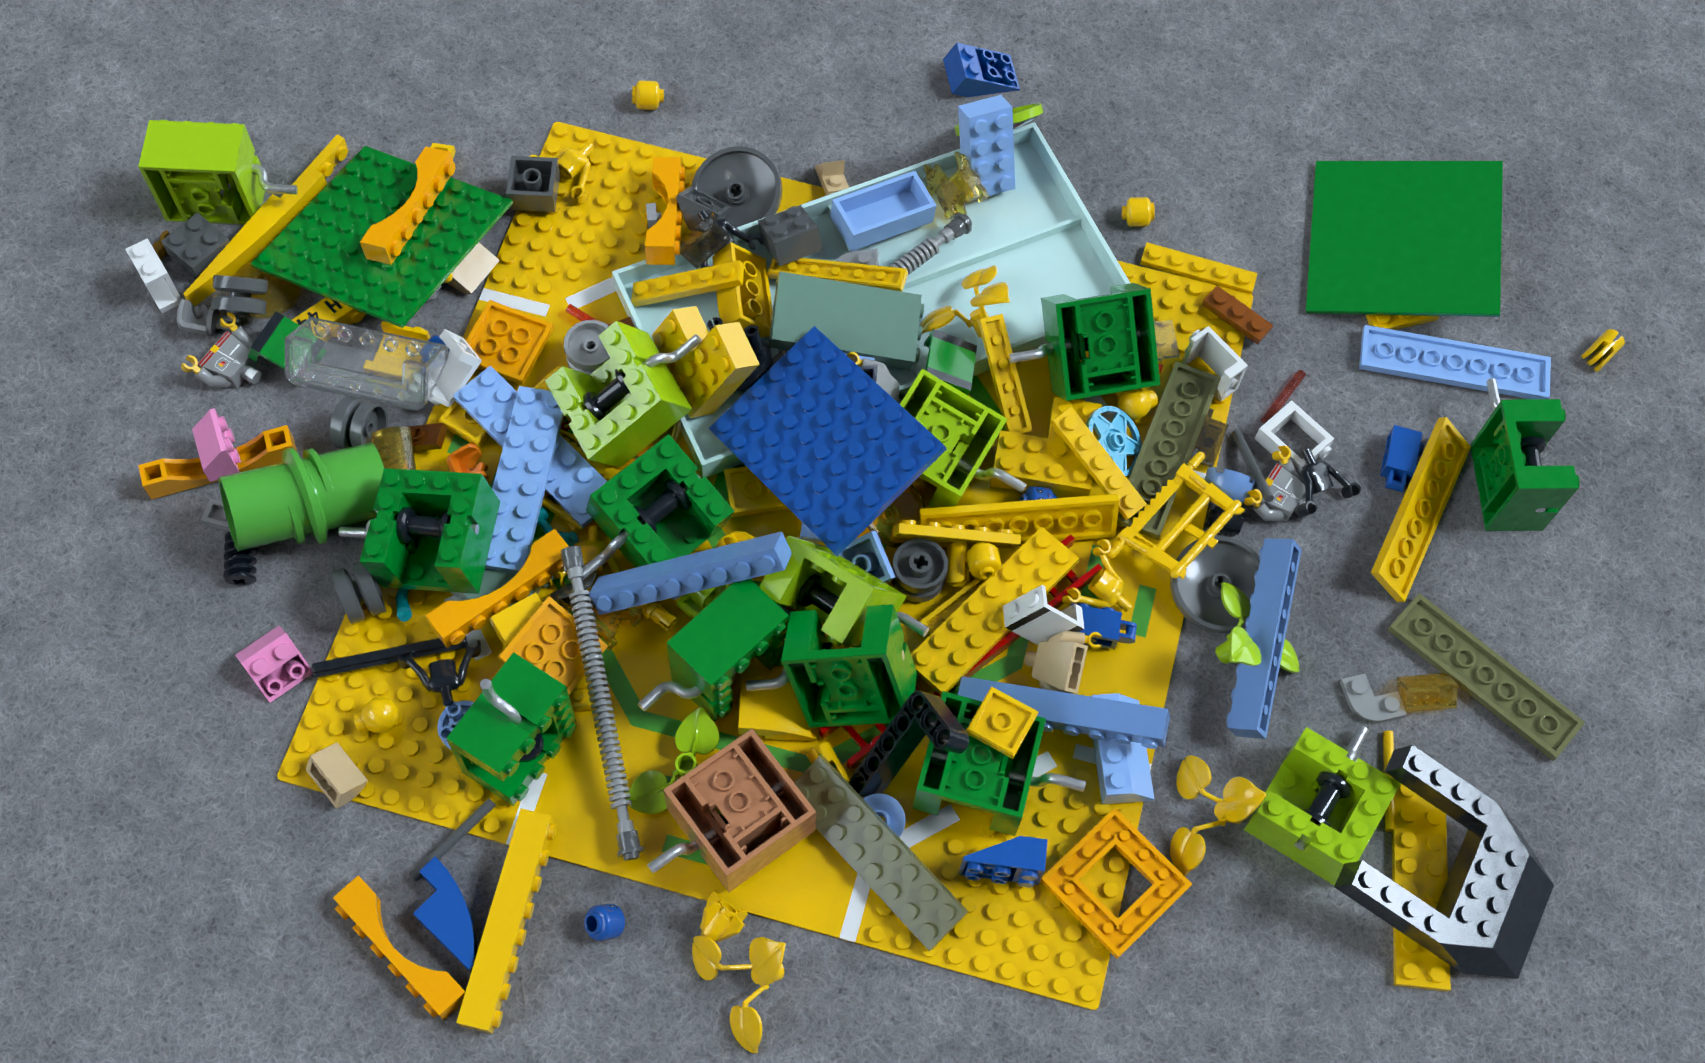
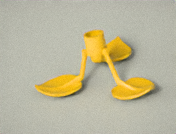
M992 265L974 271L963 279L961 285L964 289L974 287L975 297L970 301L971 306L979 307V309L970 313V320L958 310H953L951 306L941 307L930 312L919 325L922 326V334L946 326L955 316H958L966 323L968 328L973 326L978 337H982L978 320L989 317L984 306L1010 303L1009 287L1005 282L992 284L979 293V285L991 282L997 274V267Z
M1193 755L1186 756L1181 762L1176 778L1177 790L1183 798L1189 800L1197 798L1199 793H1201V795L1217 802L1214 807V814L1218 821L1193 827L1191 831L1187 827H1180L1173 835L1170 843L1171 859L1173 865L1184 876H1187L1190 871L1195 869L1205 855V841L1200 834H1197L1198 831L1215 826H1225L1226 822L1241 823L1256 810L1266 796L1265 792L1243 777H1234L1228 781L1223 790L1224 799L1206 792L1204 788L1211 782L1210 769L1201 758Z
M704 935L695 936L692 944V957L696 971L703 979L707 981L715 979L718 970L752 969V980L754 983L759 984L760 987L742 1002V1007L739 1005L732 1007L730 1027L734 1037L744 1049L754 1054L758 1053V1046L762 1038V1021L757 1011L752 1007H748V1005L761 992L769 989L770 984L784 977L782 961L786 943L773 941L765 937L755 938L749 947L751 964L722 965L719 963L721 960V950L716 942Z

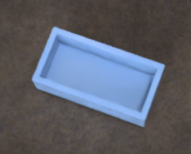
M1002 95L958 106L963 189L973 200L1015 189L1012 106Z
M912 171L833 199L830 217L852 252L932 223L937 205L916 171Z

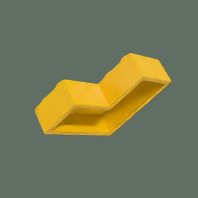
M697 306L673 309L652 334L654 344L660 353H671L677 350L695 334L702 340L700 344L680 360L666 363L692 408L688 413L690 418L714 414L760 365L740 322L715 325L709 332Z
M1054 396L1047 438L1001 430L997 441L993 468L1001 469L1026 483L1027 485L1023 492L1029 486L1050 488L1057 498L1089 496L1092 476L1050 422L1072 406L1082 421L1087 424L1090 415L1098 408H1101L1102 404L1080 400L1066 401L1061 397ZM1093 428L1092 433L1098 440V435L1095 429ZM991 478L990 486L1016 490L997 478Z

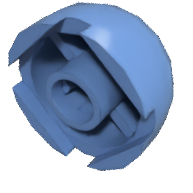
M1209 467L1207 469L1205 481L1209 484L1212 482L1232 500H1239L1243 504L1244 499L1250 497L1247 492L1253 490L1255 480L1250 481L1249 476L1229 469H1224L1222 473L1216 472L1217 467Z

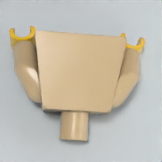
M1062 631L1050 637L1048 642H1040L1037 652H1027L1025 664L1026 666L1033 667L1032 677L1039 680L1041 689L1078 694L1088 648L1084 643H1088L1093 649H1098L1101 645L1093 644L1091 638L1102 637V635L1098 632H1093L1086 636L1082 632Z

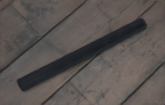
M465 635L463 641L448 648L437 638L312 664V672L315 678L395 663L398 662V653H400L401 658L407 659L410 656L409 651H412L413 658L415 659L465 649L467 638Z

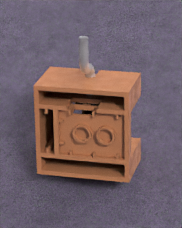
M752 728L663 790L667 810L691 842L688 844L679 843L648 863L647 866L652 873H655L679 855H690L700 849V855L729 893L813 833L816 828V811ZM715 807H717L722 814L717 812L715 810Z

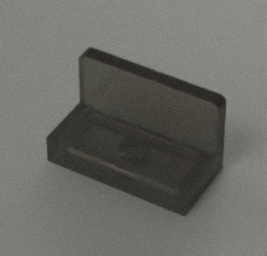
M712 212L681 240L680 254L696 269L730 241L731 235L717 223V214L715 212Z
M1211 408L1208 410L1190 457L1191 460L1197 452H1203L1205 458L1200 464L1207 467L1214 466L1229 426L1212 419L1214 410Z

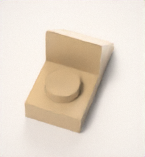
M844 160L815 165L816 173L826 196L849 188L844 176Z

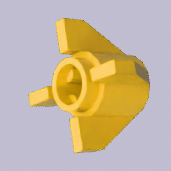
M714 890L703 910L702 922L700 924L701 935L707 936L714 941L722 942L739 934L745 925L743 921L748 913L724 901L719 892Z

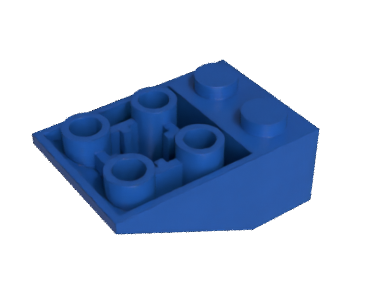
M956 43L943 58L951 92L954 95L975 97L1020 90L1009 54Z
M1019 836L963 857L959 875H963L965 879L973 881L987 878L996 884H1007L1008 881L1017 882L1019 886L1027 888L1039 885L1045 872L1048 839Z

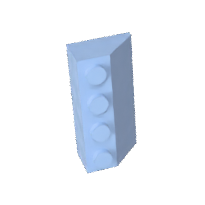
M1118 693L1091 696L1139 704V700ZM1105 738L1104 740L1092 739L1102 804L1154 801L1147 748L1143 747L1141 743L1136 742L1121 744L1112 738Z

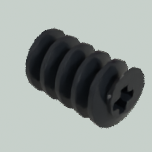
M230 531L227 532L224 537L226 543L224 544L225 570L223 577L228 584L239 586L255 583L256 577L253 574L257 572V568L253 565L257 563V559L253 556L257 555V549L251 548L238 552Z

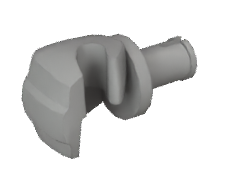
M180 300L176 318L181 330L203 335H214L218 329L231 331L230 328H224L220 324L221 318L226 324H231V318L220 315L219 310L208 309L203 304L201 306L203 317L198 319L195 314L194 305L189 300ZM236 317L235 324L241 325L240 317Z

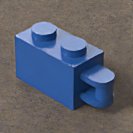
M1397 425L1393 426L1387 437L1380 476L1386 477L1385 488L1403 492L1405 483H1409L1419 463L1417 459L1418 456H1421L1424 448V442H1421L1423 432Z
M1084 603L1077 604L1082 607L1084 630L1080 632L1085 633L1086 636L1093 632H1098L1102 635V637H1092L1091 642L1093 644H1099L1102 648L1115 649L1118 642L1126 644L1135 643L1137 624L1121 620L1122 612L1115 611L1109 607L1099 609ZM1120 630H1126V634L1120 633Z

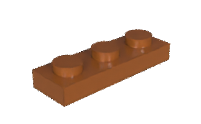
M1218 285L1202 302L1205 308L1257 345L1273 328V324Z

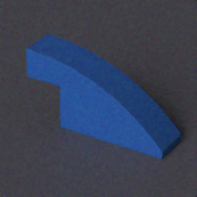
M435 856L419 872L436 892L413 914L471 973L477 955V939L473 919L457 883L446 867Z

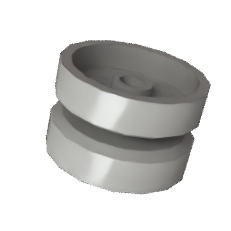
M585 320L575 324L568 330L564 338V350L567 365L570 369L590 375L610 358L598 337L609 327L606 323L597 320Z

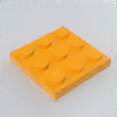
M489 300L467 337L466 342L482 360L477 367L478 369L484 371L491 366L504 379L523 385L555 328L553 323Z
M550 596L546 597L498 655V658L505 663L514 652L567 687L568 694L572 692L584 677V672L586 671L583 669L584 664L580 654L582 651L579 649L580 644H578L579 638H577L575 619ZM599 638V648H601L603 653L608 645Z

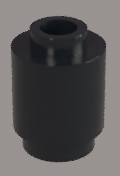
M1217 505L1214 509L1208 510L1205 523L1209 524L1208 529L1225 511ZM1233 515L1219 532L1227 535H1238L1243 525L1244 516Z

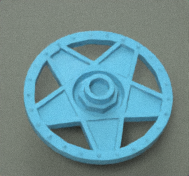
M1113 406L1098 408L1090 415L1086 426L1091 432L1093 428L1095 429L1099 443L1125 476L1130 475L1142 447L1138 429L1132 419L1121 409ZM1109 412L1115 415L1109 422L1100 414ZM1127 426L1129 427L1134 439L1126 435ZM1135 455L1131 466L1127 469L1126 456Z

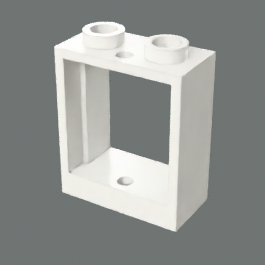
M1292 400L1261 426L1255 437V440L1271 454L1274 451H1280L1278 447L1286 444L1274 434L1292 420L1319 444L1312 450L1315 460L1319 457L1323 460L1332 451L1330 446L1334 440L1326 430ZM1291 450L1289 459H1291L1296 471L1300 475L1302 468L1307 464L1304 458L1301 459Z

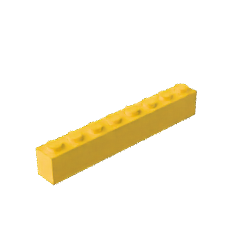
M520 808L456 1023L461 1027L493 1034L494 1028H499L503 1012L500 1011L502 1001H506L510 993L511 984H508L511 973H515L518 966L519 957L516 956L518 947L524 944L527 930L524 929L526 919H531L534 911V903H531L534 892H539L542 883V877L539 876L542 866L547 865L550 851L547 850L549 840H554L557 831V825L554 824L555 821L552 815Z

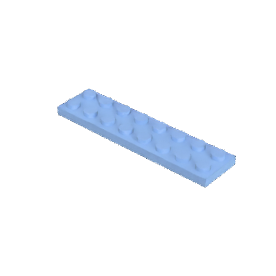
M1364 325L1362 329L1359 369L1487 392L1486 381L1494 378L1497 381L1499 394L1527 399H1549L1551 357Z
M489 366L457 391L453 397L503 448L517 391L494 368ZM559 434L545 491L583 529L593 521V518L586 511L589 497L607 481Z
M523 386L518 388L492 488L500 500V506L485 569L517 574L530 554L564 417L551 391Z

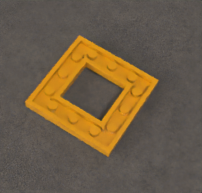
M1116 808L1107 814L1043 875L1040 881L1116 959L1192 886V883ZM1114 847L1152 884L1119 918L1080 881Z

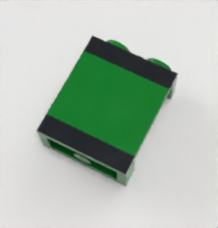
M275 311L251 346L247 357L255 362L260 356L264 357L296 376L297 381L295 385L300 387L303 381L308 382L315 372L312 369L316 362L320 364L326 356L327 351L324 348L327 341Z
M933 329L924 342V346L929 348L925 370L968 395L972 386L977 345Z

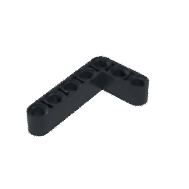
M914 691L852 774L849 784L861 797H867L876 793L883 794L925 735L928 736L936 748L961 754L968 747V733L939 696L922 691Z

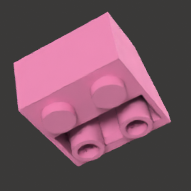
M215 408L210 409L194 426L192 431L203 471L209 481L212 482L218 480L221 476L239 473L237 463H240L241 459L237 449L233 447L232 443L235 442V438L231 428H228L224 416L219 417Z
M280 625L235 655L270 703L313 674L311 667Z

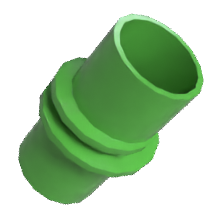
M368 443L319 455L311 448L303 451L302 458L293 448H288L283 451L282 463L219 477V489L223 508L237 551L293 538L300 545L305 543L306 535L313 534L319 545L327 542V530L376 518L377 514L373 508L384 470L376 446L373 443Z

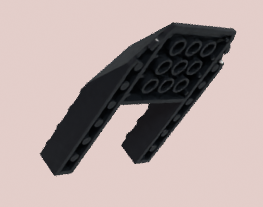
M1414 745L1395 749L1384 772L1468 829L1438 904L1434 909L1363 860L1345 863L1334 888L1463 974L1519 978L1553 890V882L1523 835L1497 802Z

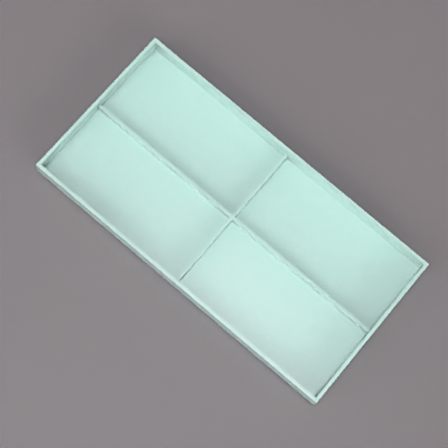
M1035 122L1013 130L1015 189L973 200L963 189L962 181L958 178L957 157H961V150L957 149L801 205L817 225L822 245V251L803 258L836 261L839 257L851 251L830 217L832 200L916 171L937 205L933 222L855 251L877 248L879 252V266L889 267L922 241H925L926 238H936L939 232L954 219L955 214H966L972 221V231L939 246L938 254L907 276L903 292L922 295L921 304H924L923 317L919 318V325L930 312L945 306H951L953 310H958L970 320V313L979 309V307H973L970 304L971 299L975 297L974 287L964 289L961 285L962 281L974 271L995 265L997 267L996 276L988 284L979 285V293L992 284L999 282L1007 283L1010 303L985 305L984 307L989 317L1003 314L1013 353L1035 350L1041 345L1050 343L1045 339L1041 298L1065 294L1075 299L1111 294L1110 286L1130 283ZM758 220L737 227V229L749 236L754 234L761 235ZM730 233L735 241L734 244L766 259L768 272L773 257L764 244L761 245L758 240L754 239L752 243L755 245V250H752L747 242ZM698 241L680 247V255L675 256V265L646 264V260L612 271L614 288L627 316L631 317L635 328L648 332L652 340L653 332L673 309L697 306L709 332L708 321L711 320L713 326H715L712 318H719L716 291L635 307L631 303L633 282L699 269L701 263ZM706 243L708 266L710 267L713 266L712 256L714 254ZM768 277L773 309L777 279H769ZM955 316L949 324L936 329L977 345L973 376L990 370L982 337L977 336L973 326L968 328L962 319ZM932 331L923 333L920 341L917 340L920 356L918 363H914L911 370L887 367L889 373L899 382L898 398L901 401L920 371L926 369L929 348L924 346V342ZM770 337L761 338L769 346ZM770 348L772 357L779 353L778 349ZM751 387L734 391L714 414L690 418L687 413L677 422L702 478L704 476L706 478L723 472L724 469H731L743 464L709 430V427Z

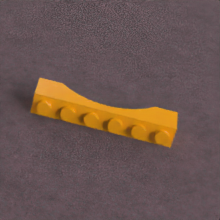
M427 146L424 148L415 161L417 166V182L410 198L394 214L371 225L360 241L366 259L392 265L396 257L400 255L402 248L412 237L414 230L422 222L424 215L432 207L434 200L440 191L444 189L450 176L455 172V163L450 151Z
M653 157V190L661 196L667 207L657 223L646 231V264L675 265V256L680 255V241L677 240H681V226L679 225H682V212L676 198L679 193L685 190L686 169L681 167V157Z
M288 425L263 431L254 439L237 447L236 449L241 459V462L237 463L239 472L282 463V454L285 449L293 448L297 451ZM162 458L138 465L142 486L151 500L218 482V480L209 481L203 471L200 458Z
M553 529L533 543L530 555L523 567L504 586L490 594L475 599L446 601L425 615L429 626L446 648L459 644L464 640L465 635L473 630L481 629L491 616L508 608L515 601L523 600L529 595L531 590L537 586L547 584L551 577L559 571L563 572L564 565L560 551L569 547L568 544Z
M359 875L333 897L338 904L334 909L344 920L350 917L355 922L352 929L362 940L367 936L373 942L370 948L380 959L385 955L391 962L387 967L397 978L402 975L409 982L405 987L415 998L419 995L424 998L427 1003L423 1007L433 1018L439 1015L445 1020L462 1004L465 991L448 972L418 966L403 957L392 946L383 927L381 900Z

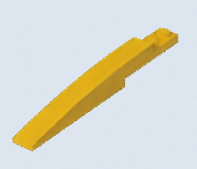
M337 134L292 184L297 185V195L283 194L279 198L272 194L183 293L186 300H189L195 307L216 291L213 288L214 275L235 276L258 257L326 187L325 177H329L338 162L343 161L349 150L343 137Z

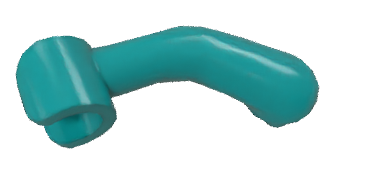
M541 508L537 525L540 526L546 535L553 528L546 521L549 518L548 513L544 508ZM557 531L568 546H574L578 543L579 538L575 532Z
M399 588L396 594L397 617L399 620L406 622L412 617V611L407 601L409 589Z

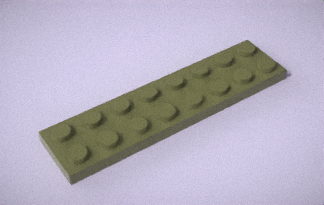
M1175 362L1129 477L1130 483L1147 503L1146 505H1150V499H1156V492H1161L1162 486H1167L1168 480H1173L1176 477V472L1184 463L1187 465L1221 379L1220 377L1180 362ZM1177 491L1138 533L1157 540L1159 539ZM1118 511L1117 525L1125 528L1127 526L1130 527L1133 524V517L1139 516V511L1127 520Z
M1420 593L1387 629L1552 761L1560 755L1585 723Z
M819 756L795 782V785L816 811V829L929 951L933 950L969 911L824 756Z

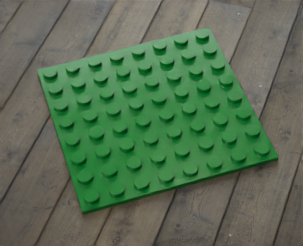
M364 146L251 263V266L403 328L509 209L513 201L450 177L444 189L440 191L432 207L428 209L422 222L418 224L412 237L406 242L400 255L396 257L392 265L368 260L364 255L360 241L371 225L394 214L410 198L417 182V166L414 163Z
M1316 161L1306 313L1500 317L1503 161Z

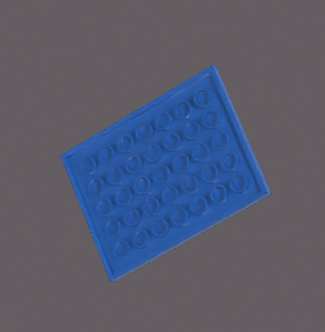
M815 326L709 427V430L836 556L853 542L947 450L945 445Z

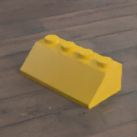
M730 242L712 256L713 266L740 260L744 265L743 285L716 291L719 318L722 319L723 324L740 322L743 330L747 326L755 325L759 329L761 338L770 337L773 309L766 259Z

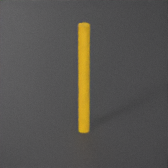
M1389 730L1383 731V762L1385 771L1394 751L1393 731ZM1394 797L1385 811L1386 832H1393L1395 830Z

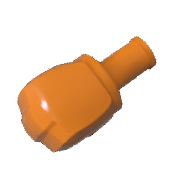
M475 443L466 444L448 456L447 464L451 472L482 474L486 481L489 478L486 473L488 465L479 462L476 466L482 456V452Z

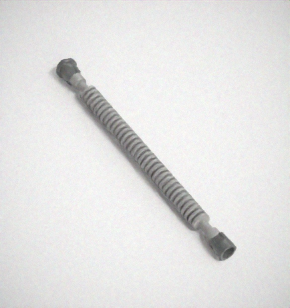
M955 214L954 219L939 232L936 238H926L925 241H922L889 267L906 268L908 275L926 261L930 260V258L938 254L939 246L943 243H949L963 234H969L972 231L971 219L966 214ZM778 349L779 353L773 357L772 366L788 351Z
M570 546L562 549L560 552L564 571L567 572L569 581H572L574 591L569 594L571 606H573L574 623L577 625L575 628L577 638H579V649L582 651L580 654L584 664L583 669L586 670L584 672L585 677H587L586 683H589L587 684V689L590 690L588 694L591 696L589 700L592 703V715L595 716L593 718L596 723L595 729H598L596 731V735L599 736L597 740L602 742L599 744V749H602L600 750V755L603 756L601 761L606 762L602 764L603 769H606L604 770V775L607 776L605 781L610 782L606 784L607 789H611L608 790V795L611 796L609 801L615 802L610 806L611 809H617L619 823H617L619 834L616 835L619 847L617 856L623 857L624 861L640 858L639 853L643 852L644 848L640 846L638 832L634 830L633 820L629 819L627 806L632 805V801L627 800L631 796L630 793H626L629 792V787L626 786L628 781L623 780L627 776L626 773H622L625 771V767L622 766L624 761L619 760L623 756L622 753H619L621 752V747L618 746L620 741L616 740L619 736L618 733H615L617 732L616 721L612 720L615 716L612 713L613 707H610L612 701L609 700L611 696L608 694V681H606L607 676L604 674L606 671L602 661V651L599 648L598 631L595 629L597 626L593 616L594 611L592 610L591 597H589L590 591L583 588L582 579L584 574L582 567H584L582 551L580 546Z

